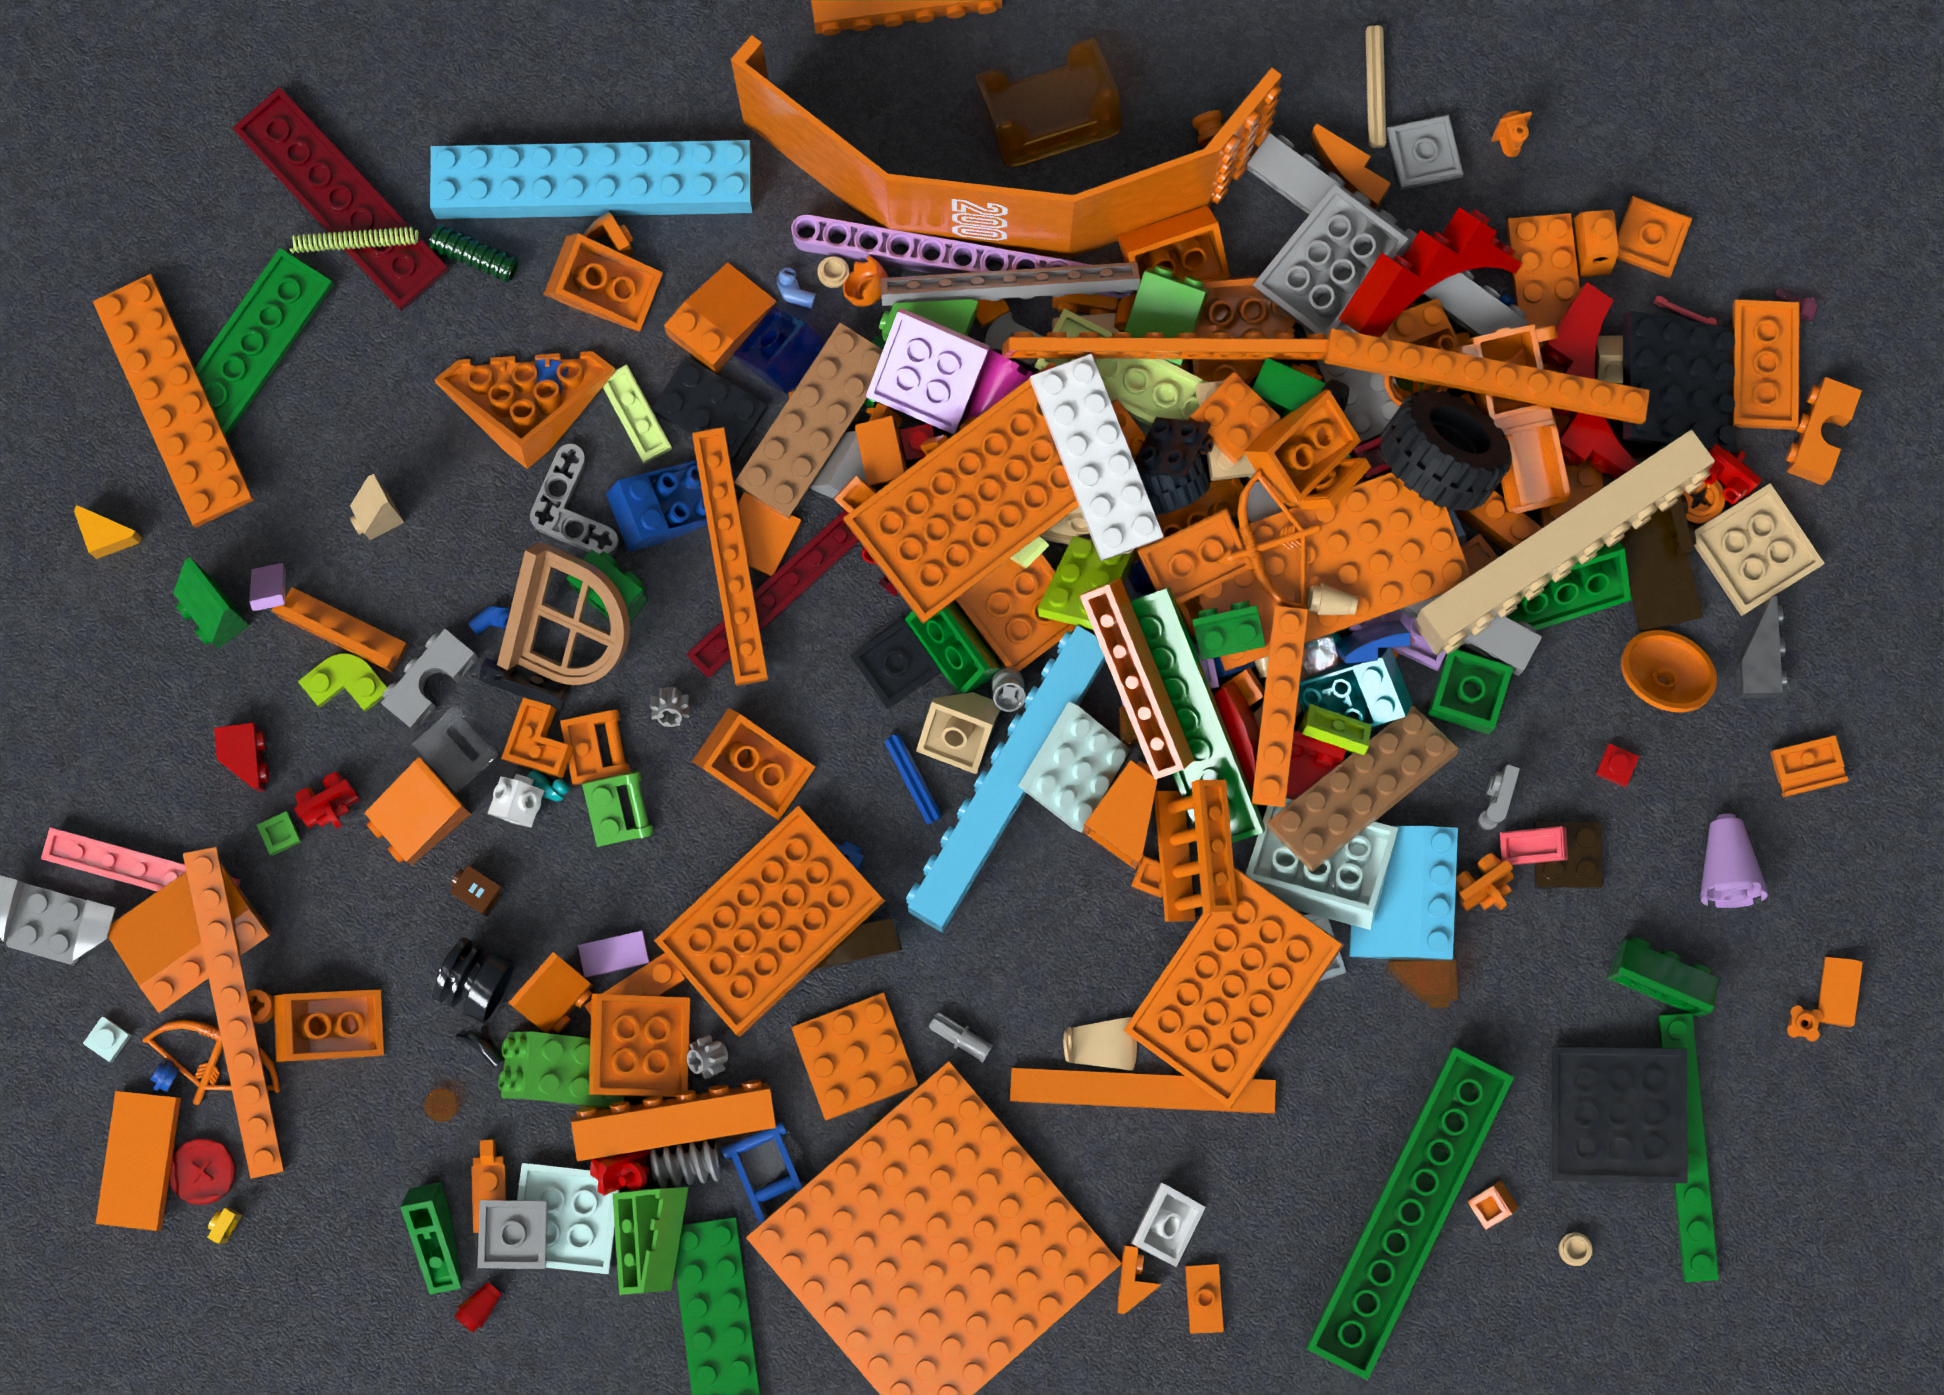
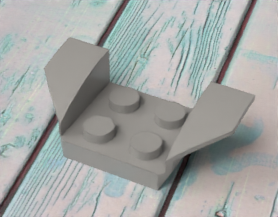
M0 875V938L6 943L7 947L74 966L79 957L108 939L116 910L115 907L76 898Z

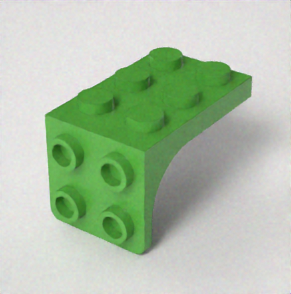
M529 1031L509 1032L502 1045V1056L505 1058L504 1070L500 1073L498 1088L501 1091L502 1098L610 1108L609 1105L613 1103L624 1102V1096L589 1095L590 1038Z

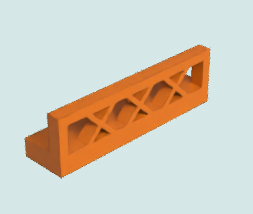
M291 587L285 598V604L273 607L271 610L279 618L391 673H394L408 647L406 642Z

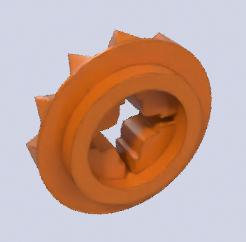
M1717 480L1712 485L1704 483L1700 488L1692 492V494L1696 495L1703 489H1706L1703 497L1706 505L1700 503L1692 509L1691 506L1694 499L1686 490L1682 495H1685L1688 503V514H1685L1688 521L1694 522L1696 525L1706 523L1721 513L1725 504V498L1722 495L1723 488Z

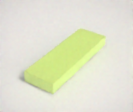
M626 364L615 370V373L606 382L603 389L645 464L672 450V447L628 365Z

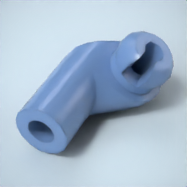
M781 269L777 276V286L783 299L789 303L812 309L816 300V294L800 289L796 279V272L793 269Z

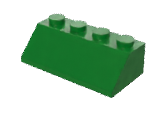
M1620 541L1611 547H1608L1605 543L1597 551L1598 555L1584 565H1581L1578 561L1570 569V574L1557 583L1551 579L1543 587L1544 591L1535 598L1528 601L1524 597L1517 604L1518 608L1510 613L1507 618L1516 623L1520 621L1528 623L1536 630L1631 601L1625 548Z

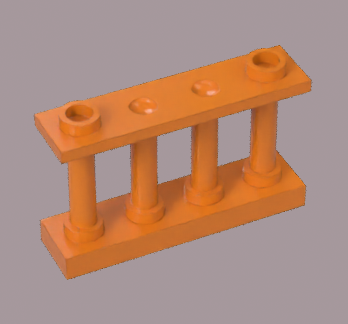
M1226 780L1192 781V795L1183 798L1180 791H1155L1154 801L1165 922L1196 921L1195 908L1198 907L1203 908V914L1238 912ZM1194 808L1195 828L1188 829L1186 810ZM1197 841L1198 861L1190 862L1189 843ZM1200 874L1201 893L1193 895L1192 875Z

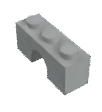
M446 629L441 634L436 632L425 645L427 650L420 658L414 657L405 667L404 672L406 674L398 683L396 681L391 683L383 693L384 699L381 704L414 732L420 728L436 709L435 705L424 694V685L427 679L434 674L443 673L458 683L479 659L472 650Z

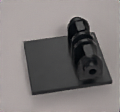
M1156 417L1134 460L1138 472L1185 478L1197 452L1205 455L1213 450V440L1207 436L1211 424L1208 422Z

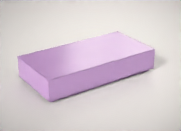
M284 563L251 569L249 602L252 611L285 604L286 570Z
M643 931L578 945L585 978L650 963Z

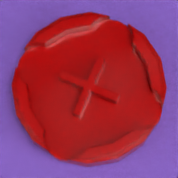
M197 1138L184 1143L172 1157L169 1177L172 1190L181 1199L190 1204L208 1205L219 1201L230 1191L235 1181L236 1165L233 1155L223 1144L213 1139Z

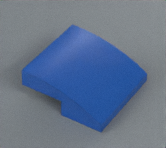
M1400 621L1379 623L1346 636L1335 644V649L1345 663L1378 661V648L1411 646L1410 632Z

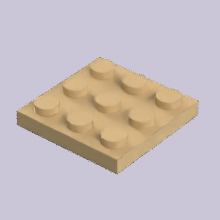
M1771 483L1695 530L1696 545L1694 547L1741 617L1825 564Z

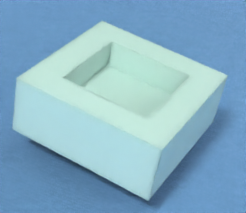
M102 1016L83 1044L107 1061L113 1063L132 1035Z

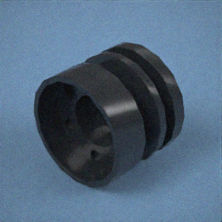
M462 937L453 947L452 951L448 953L439 969L432 998L442 1003L448 997L447 1006L455 1008L464 997L466 1000L463 1013L482 1023H486L494 1013L507 989L515 962L493 952L483 963L481 961L484 947L477 944L471 950L472 941Z

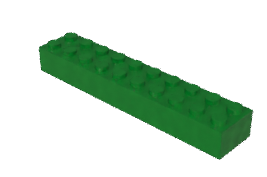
M1455 1047L1448 1050L1303 1347L1304 1349L1365 1380L1369 1379L1514 1079L1513 1076Z

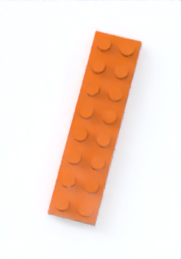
M149 274L92 301L192 525L197 528L254 501L154 277Z

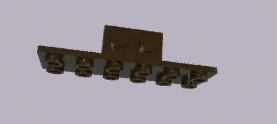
M1623 439L1618 440L1638 464L1661 450L1660 445ZM1602 473L1604 487L1616 480L1610 474ZM1680 495L1677 498L1678 501L1663 512L1658 508L1650 516L1651 519L1640 528L1635 530L1631 526L1620 540V543L1625 548L1631 600L1640 631L1698 620L1703 617L1688 554L1694 549L1693 545H1696V534L1693 526H1688L1685 514H1688V503L1685 495Z

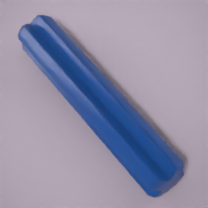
M895 734L885 740V745L925 822L932 824L940 820L942 814L901 735Z

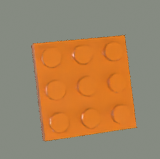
M1042 553L1027 568L1009 559L955 600V603L1004 668H1013L1021 671L1059 642L1067 630L1072 632L1077 626L1039 616L1038 607L1055 574L1054 569Z
M884 993L791 1027L825 1121L918 1087Z
M592 994L589 1095L676 1097L677 1093L688 1091L687 1053L689 1052L690 998Z

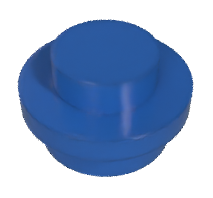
M169 1060L167 1065L162 1063L158 1065L150 1079L156 1083L153 1088L154 1090L158 1091V1089L167 1092L179 1071V1068L173 1066V1061Z

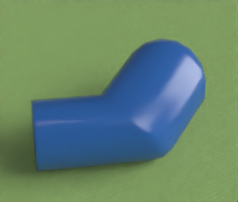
M494 605L488 606L467 624L477 636L489 626L506 629L510 609Z

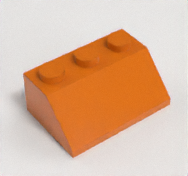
M1207 205L1117 235L1123 262H1137L1140 283L1144 271L1148 268L1154 269L1155 265L1173 270V276L1185 279V276H1192L1200 280L1230 276L1219 224Z

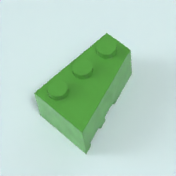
M689 1187L612 1193L619 1295L669 1291L672 1289Z

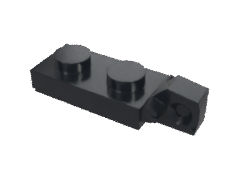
M486 658L481 665L480 681L561 709L572 689V685L553 681L518 664L506 670L498 666L497 661Z

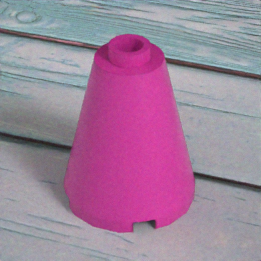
M989 349L962 422L974 416L976 418L1027 381L1030 376L1035 375V373L1008 358H1002L1001 354Z

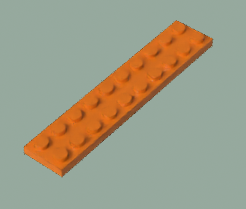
M1571 213L1508 218L1506 221L1508 246L1515 250L1512 257L1523 263L1516 274L1512 273L1514 298L1516 300L1515 306L1527 315L1524 319L1529 322L1528 325L1534 324L1535 330L1556 325L1580 290ZM1545 341L1538 342L1539 349ZM1541 354L1544 370L1563 373L1565 369L1552 366L1544 359V355ZM1552 410L1558 435H1560L1571 418L1561 416ZM1586 459L1578 467L1565 464L1571 491L1570 499L1565 503L1539 508L1542 528L1604 488L1602 473L1590 465L1591 461Z
M1014 332V336L1009 337L1002 345V358L1078 359L1092 354L1094 359L1265 360L1267 357L1271 360H1324L1328 339H1326V334H1307V338L1294 339V334L1291 333L1275 334L1274 338L1262 339V334L1245 333L1240 338L1229 339V333H1211L1210 337L1197 338V333H1178L1177 337L1164 338V333L1152 332L1145 333V337L1132 338V333L1116 332L1112 333V337L1099 338L1098 332L1079 333L1078 337L1066 338V332H1048L1047 336L1034 337V332Z

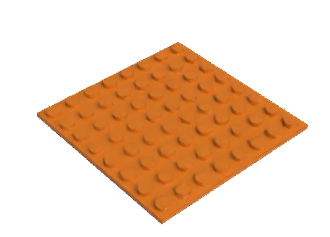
M949 1061L746 1236V1239L880 1395H974L1122 1264Z

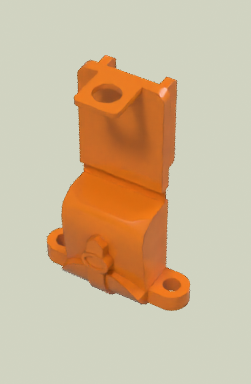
M1534 324L1513 329L1507 327L1495 330L1491 334L1470 338L1465 346L1446 351L1544 369L1538 342L1558 338L1555 325L1536 330ZM1474 392L1476 406L1481 409L1484 415H1489L1494 420L1495 426L1502 429L1505 434L1504 439L1508 440L1510 444L1512 462L1510 469L1501 480L1507 510L1512 514H1518L1567 502L1570 499L1571 491L1551 407Z

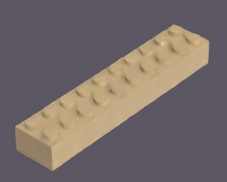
M1690 430L1423 607L1414 625L1436 656L1444 650L1447 654L1452 653L1464 644L1463 640L1470 633L1477 636L1491 626L1490 622L1497 615L1502 619L1518 608L1517 604L1524 597L1528 601L1535 598L1544 591L1543 587L1551 579L1555 583L1562 580L1571 573L1570 569L1578 561L1581 565H1584L1598 555L1597 551L1605 543L1608 547L1613 546L1625 536L1624 533L1631 526L1635 530L1640 528L1651 519L1650 516L1658 508L1663 512L1673 506L1678 501L1677 498L1685 490L1688 494H1691L1705 483L1703 480L1711 475L1709 469L1715 460L1693 430Z

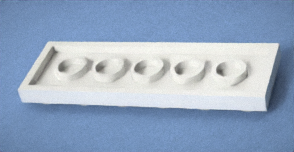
M1092 354L1030 376V382L1100 560L1104 561L1162 539L1164 536Z

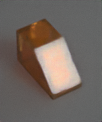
M1456 960L1396 961L1386 964V971L1420 1003H1429V1009L1449 1008V1002L1458 1000Z

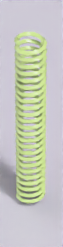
M395 227L394 241L393 230L390 228L389 241L387 229H384L385 240H383V232L380 228V239L378 241V233L375 229L374 242L372 230H369V242L367 230H364V243L362 231L359 230V244L357 231L353 232L354 244L352 232L349 231V245L347 232L344 231V246L340 231L338 232L339 246L336 232L333 233L334 246L330 232L328 233L329 246L325 232L323 233L324 246L322 245L321 233H318V246L316 234H313L314 245L312 246V238L309 233L308 247L306 235H302L303 248L301 235L298 234V248L296 236L293 235V249L290 248L289 250L292 253L295 251L297 253L300 251L304 253L305 250L307 252H310V250L312 252L315 250L319 252L326 249L334 251L336 248L338 250L341 248L343 250L346 248L350 249L351 247L353 249L356 247L360 249L361 246L363 248H366V246L368 248L371 246L375 248L376 246L385 247L388 245L390 247L397 244L405 246L407 243L409 245L412 243L416 245L418 242V230H415L414 240L413 227L409 228V240L408 228L405 227L404 241L403 228L400 227L399 241L398 229Z

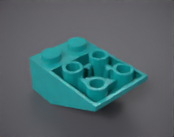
M1391 647L1378 648V661L1345 663L1343 661L1304 678L1299 683L1298 701L1304 715L1309 705L1312 704L1371 724V727L1406 717L1413 704Z

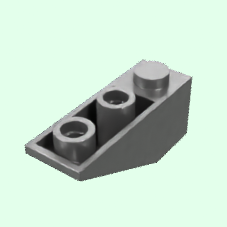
M1772 596L1765 602L1735 665L1737 698H1776L1783 693V689L1787 686L1786 670L1781 669V657L1785 654V641L1779 634V625L1783 623V608L1781 605H1778L1777 596Z

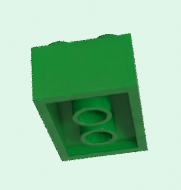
M191 557L187 558L184 561L173 592L179 601L175 606L186 620L192 617L199 626L194 631L205 645L211 642L219 649L250 625L213 577Z

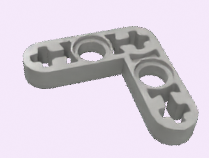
M575 444L563 445L557 451L531 509V523L539 532L587 552L593 549L598 554L605 551L612 556L617 552L620 544L616 532L606 525L567 510L585 468L586 457L579 446ZM572 452H575L579 462L577 464L572 463L568 469L569 475H573L572 479H569L562 473H556L557 469L564 472L567 463L563 457L565 455L570 456ZM557 480L567 484V491L560 497H555L549 492L550 485ZM547 498L554 504H560L559 508L552 505L550 515L553 521H546L544 525H541V521L537 516L539 513L545 514L549 506L547 502H543L544 499ZM574 521L580 522L584 526L582 535L577 538H571L566 534V527ZM590 528H595L592 533L599 538H604L608 534L612 545H605L603 549H599V543L589 538V544H585L590 534Z

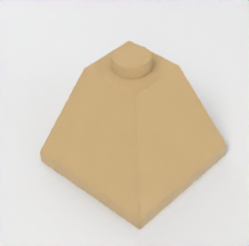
M973 692L933 698L916 752L977 774L1001 710L995 705L994 700Z

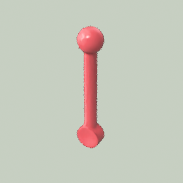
M1656 296L1654 304L1659 307H1666L1700 323L1717 325L1715 318H1705L1668 302L1662 296Z

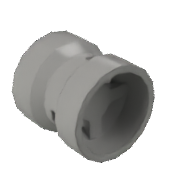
M1013 668L1001 669L992 679L993 700L1000 710L1013 712L1024 704L1026 699L1024 678L1018 670Z

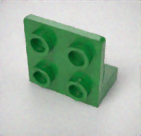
M1250 601L1230 605L1231 611L1218 614L1217 608L1197 612L1199 618L1192 619L1201 661L1266 647L1258 605L1251 606Z

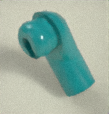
M532 770L526 776L534 780L532 786L544 790L542 797L556 802L565 799L564 795L570 790L569 785L564 780L556 779L552 784L537 770Z

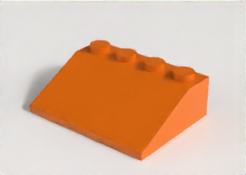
M221 863L239 954L241 956L268 937L271 930ZM187 872L177 877L111 924L108 938L158 1013L208 979Z

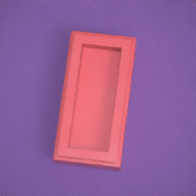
M1559 826L1500 832L1502 862L1508 860L1511 865L1568 860L1566 827Z

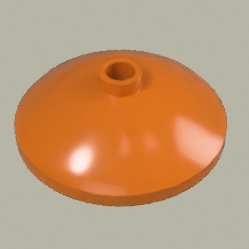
M1664 630L1646 631L1633 637L1622 653L1621 670L1627 684L1642 700L1656 708L1670 712L1694 711L1704 706L1716 689L1717 675L1711 659L1701 647L1680 634Z

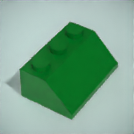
M955 601L924 624L913 610L904 619L957 694L970 693L987 683L1001 669L994 654L984 645L976 629L969 624Z
M1632 937L1631 941L1626 939L1620 943L1606 977L1607 979L1684 1012L1692 1013L1696 1017L1712 1013L1719 978L1711 975V969L1697 963H1693L1692 967L1680 962L1681 957L1670 951L1663 950L1662 954L1649 949L1650 943L1636 937Z

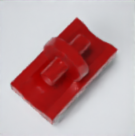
M1715 444L1708 451L1715 462L1709 469L1711 475L1703 481L1705 484L1712 485L1717 480L1725 487L1722 492L1723 498L1731 504H1735L1739 499L1743 500L1762 480L1750 470L1751 468L1742 462L1747 455L1743 450H1740L1734 456L1726 449L1724 450L1718 444Z
M334 771L324 777L323 783L326 790L318 795L315 794L311 787L304 788L295 794L298 806L294 807V809L308 829L316 824L322 827L329 822H332L336 829L340 828L343 824L339 817L349 812L348 806L360 800L357 792L347 779H343L338 772Z
M650 1149L613 1155L609 1159L605 1157L592 1159L590 1175L598 1180L597 1192L605 1196L626 1186L633 1191L644 1188L647 1177L650 1174L646 1164Z

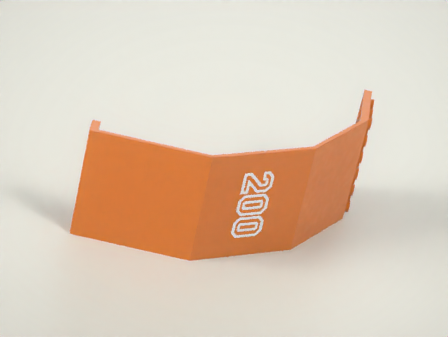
M751 35L731 58L744 124L874 226L1070 259L1118 242L1117 235L1206 205L1210 207L1213 202L1218 205L1228 193L1229 189L1227 186L1234 178L1238 181L1247 170V162L1250 157L1255 154L1271 133L1269 129L1274 122L1271 119L1276 113L1274 108L1279 102L1277 97L1282 91L1279 87L1282 75L1271 67L1204 149L1084 192L1067 195L888 174L769 81L763 45L756 37Z

